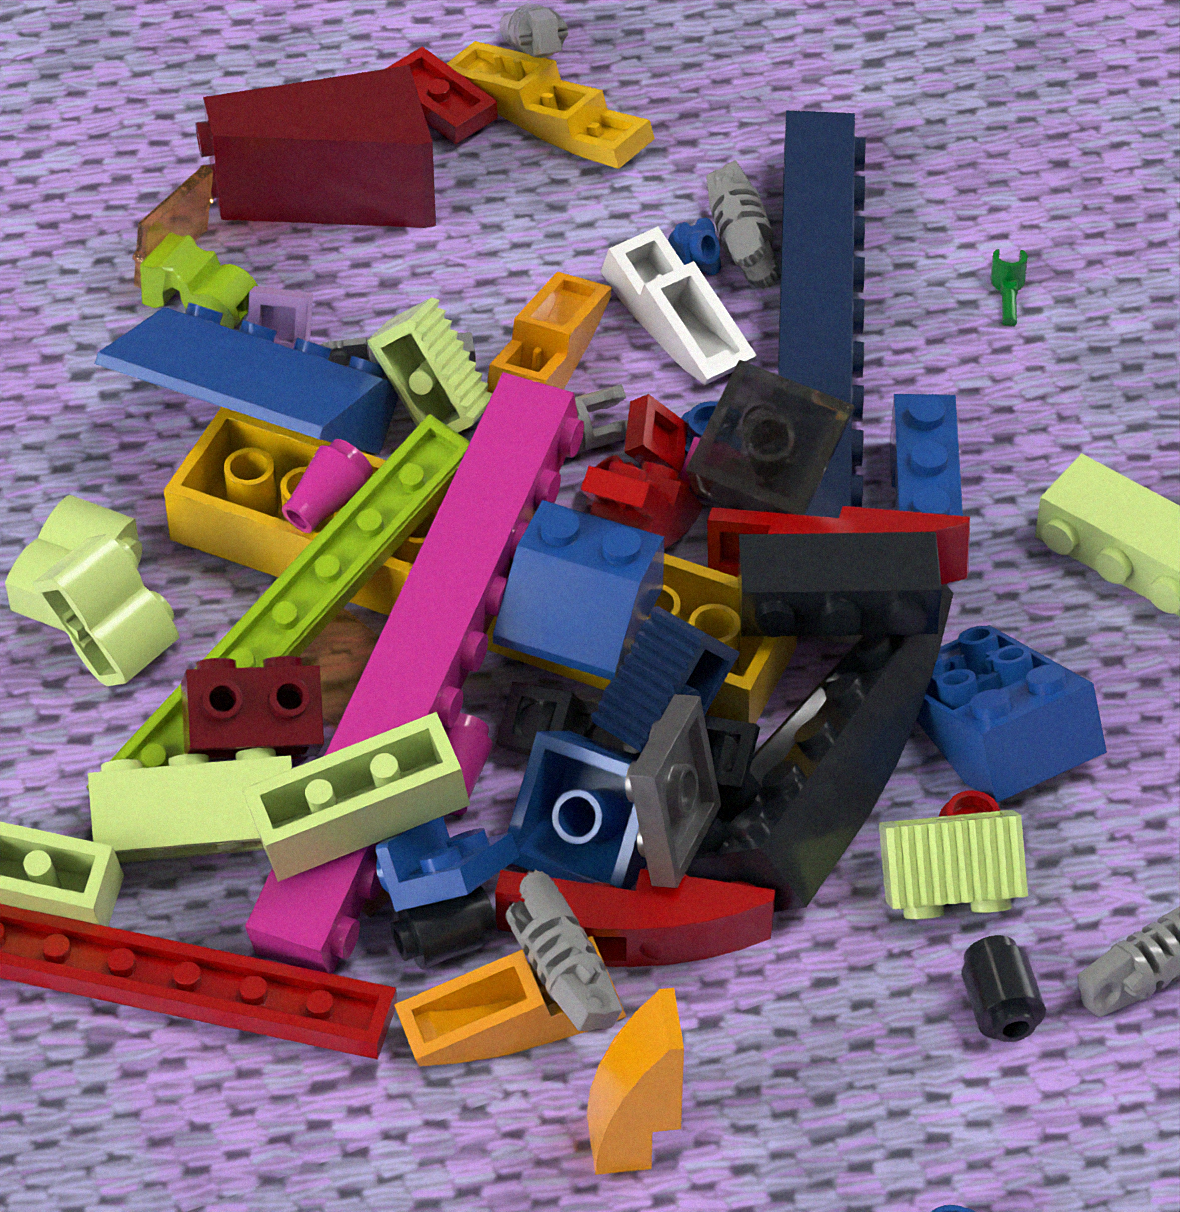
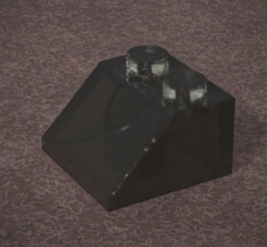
M739 359L686 468L694 493L731 509L805 515L855 411L854 405Z

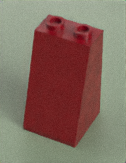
M409 65L203 97L205 121L195 122L200 156H209L210 164L200 165L201 181L205 200L216 198L221 220L414 228L436 226L433 142Z

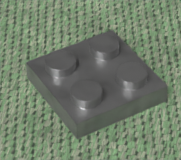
M677 694L673 696L660 721L653 723L649 740L638 760L633 761L627 771L625 782L626 795L628 800L635 804L639 823L637 848L640 856L646 857L652 886L678 888L721 806L700 696Z

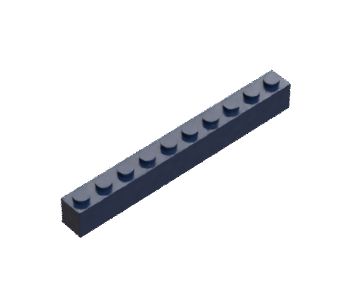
M786 110L774 513L839 518L843 506L862 507L863 475H851L852 466L862 467L864 430L852 429V421L862 422L864 385H852V378H863L864 342L853 341V335H863L865 308L864 299H853V292L863 293L865 257H854V251H864L865 216H854V211H864L865 176H854V171H864L866 137L855 136V113Z

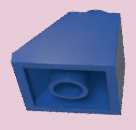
M542 500L517 545L493 632V643L609 680L618 676L617 667L624 665V656L630 653L631 644L634 643L636 633L644 625V621L647 620L650 614V609L654 607L663 589L664 536Z
M537 731L507 833L512 832L519 858L513 861L512 864L533 872L535 869L539 872L543 871V873L551 878L589 884L603 882L617 888L631 890L638 879L640 869H645L647 866L646 857H641L637 848L639 823L635 804L628 800L625 789L628 768L633 761L638 760L639 756L571 731Z

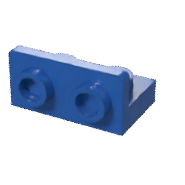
M443 816L389 837L376 845L378 857L376 862L377 875L382 887L390 894L395 912L468 895L519 858L512 832L487 837L485 829L478 828L450 837Z

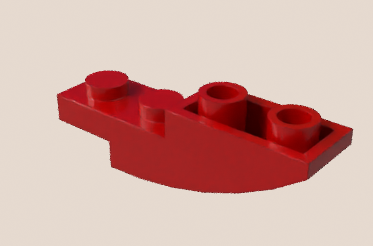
M611 461L608 471L588 466L581 487V491L593 501L591 515L664 536V548L674 544L692 527L703 507V504L689 491L690 484L678 479L679 472L647 461H643L641 469Z
M843 506L839 518L712 507L707 519L708 568L738 578L739 534L936 532L941 585L964 580L968 577L970 517Z
M640 869L635 891L617 888L603 882L589 884L551 878L575 914L580 927L584 929L587 937H593L606 967L660 966L704 960L739 951L771 939L775 902L774 889L756 887L742 881L728 883L690 877L684 874L678 888L652 886L649 871ZM500 870L495 890L498 930L513 932L505 918V914L513 902L518 903L519 900L525 902V899L521 898L522 894L519 892V886L528 872L518 873Z

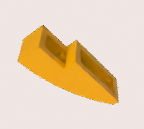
M557 271L514 318L512 340L489 364L487 392H494L503 372L564 389L594 336L610 300L612 287Z
M588 937V940L596 949L597 955L602 959L593 937ZM519 950L394 1004L418 1066L457 1064L496 1058L588 1032L578 1031L557 1002L551 999L545 985L539 979L537 971L534 970L531 963H528L523 950ZM622 1004V1011L616 1021L627 1017Z
M674 988L659 989L632 1015L615 1036L598 1065L589 1091L587 1108L595 1175L652 1169L653 1132L681 1129L684 1045Z

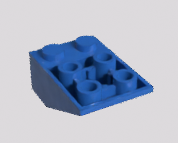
M991 625L966 629L959 634L958 639L940 647L939 655L916 721L968 786L976 791L988 794L998 803L1107 753L1094 683Z

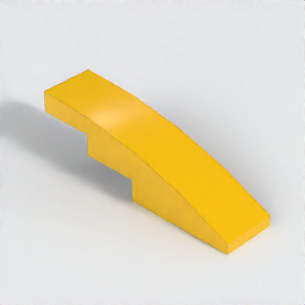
M474 41L446 63L497 101L498 115L543 141L574 155L620 169L655 139L650 120L609 110L603 90L561 80L555 60L543 57L537 58L527 53Z

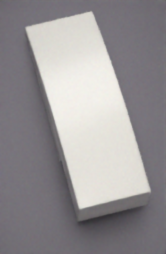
M658 226L609 248L600 272L628 311L685 371L706 385L755 361L757 355L696 263L693 261L684 265Z

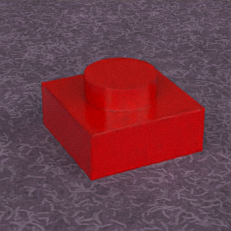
M650 394L630 401L624 452L641 465L643 461L652 462L671 468L681 475L684 464L687 422Z

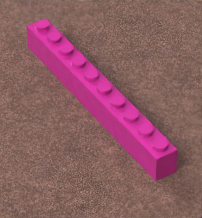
M505 372L502 373L324 756L434 712H437L443 728L444 726L448 728L454 726L463 704V691L461 689L469 671L477 672L484 661L488 648V635L486 633L494 616L498 617L517 545L542 500L555 503L560 489L561 475L559 471L566 456L573 458L581 445L584 434V421L578 419L574 392ZM382 841L279 882L272 868L245 925L255 953L292 966L333 974L339 959H348L356 946L360 931V922L357 919L366 899L374 900L382 888L376 869L378 858L376 845Z

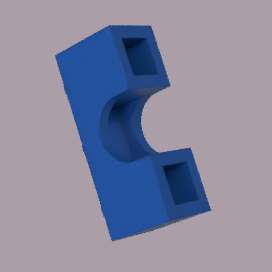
M894 394L890 431L891 487H896L895 510L963 516L956 395Z

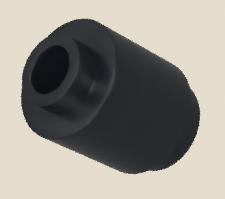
M481 885L468 895L398 911L399 920L391 922L392 936L401 958L404 961L414 958L416 964L422 970L484 947L485 939L498 933L494 910Z
M988 936L974 942L964 953V965L961 970V976L980 1032L988 1038L999 1039L1003 1042H1015L1028 1037L1044 1019L1046 1008L1027 953L1018 947L1016 942L1008 936Z

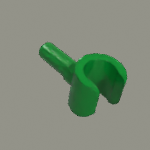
M996 249L992 256L990 280L991 284L1000 291L1002 296V324L1004 326H1015L1017 324L1018 290H1021L1025 285L1028 255L1024 250H1020L1019 261L1009 263L999 258L1000 249Z

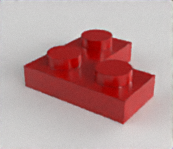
M423 46L385 68L410 66L426 122L454 144L459 143L498 118L497 101Z

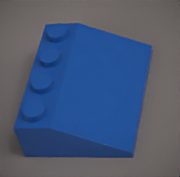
M188 302L185 313L163 307L100 350L94 363L320 440L333 442L335 439H341L352 444L357 449L379 454L382 450L399 397L391 382L383 379L385 372L380 364L355 356H351L348 367L328 361L331 348L296 338L294 348L292 349L274 343L277 334L276 330L242 320L240 329L237 331L220 325L223 313Z

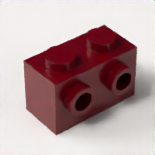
M277 656L264 659L263 667L237 668L236 660L211 658L196 662V669H186L181 681L184 754H206L209 756V760L236 759L235 754L242 750L272 748L275 749L276 757L290 755L291 757L317 756L323 747L324 729L320 665L303 666L301 657Z

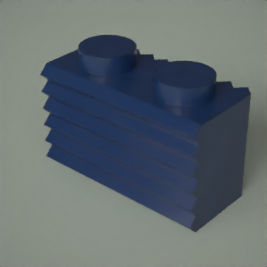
M659 606L650 609L651 618L645 620L644 625L636 633L634 643L631 644V653L624 656L625 664L617 667L618 676L612 678L611 683L605 688L601 701L598 702L599 710L591 714L593 723L641 753L649 740L653 723L660 721L675 694L700 696L705 716L740 652Z

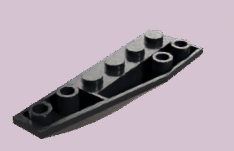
M947 584L941 585L938 634H914L909 636L863 635L754 753L745 791H719L721 806L685 872L686 875L728 883L742 881L756 887L774 889V912L808 906L870 816L899 762L921 710L939 655L954 594Z

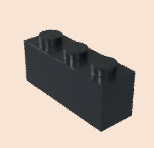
M936 532L739 534L738 595L741 637L909 636L914 634H938L942 587Z

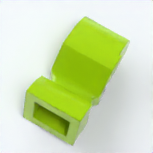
M170 232L140 264L142 304L152 308L164 306L179 290L185 309L188 302L221 312L223 316L220 325L234 329L248 313L249 292L254 286L258 285L254 278L239 266L233 264L220 265L221 263L216 253L199 248L190 235L181 236Z

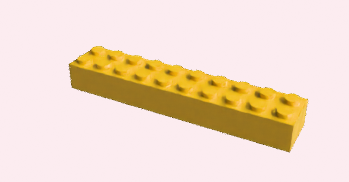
M221 407L164 488L170 540L279 577L342 509L340 508L319 523L311 533H305L297 529L287 520L282 512V506L291 498L317 449L322 445L329 446L332 442L320 440ZM361 452L372 466V475L386 461ZM443 499L349 601L350 603L390 616ZM664 553L663 589L654 607H661L740 652L705 715L756 724L796 650L797 636L741 637L738 578ZM494 616L486 633L488 635L487 650L605 690L611 683L609 679L494 644L493 632L497 621V616Z

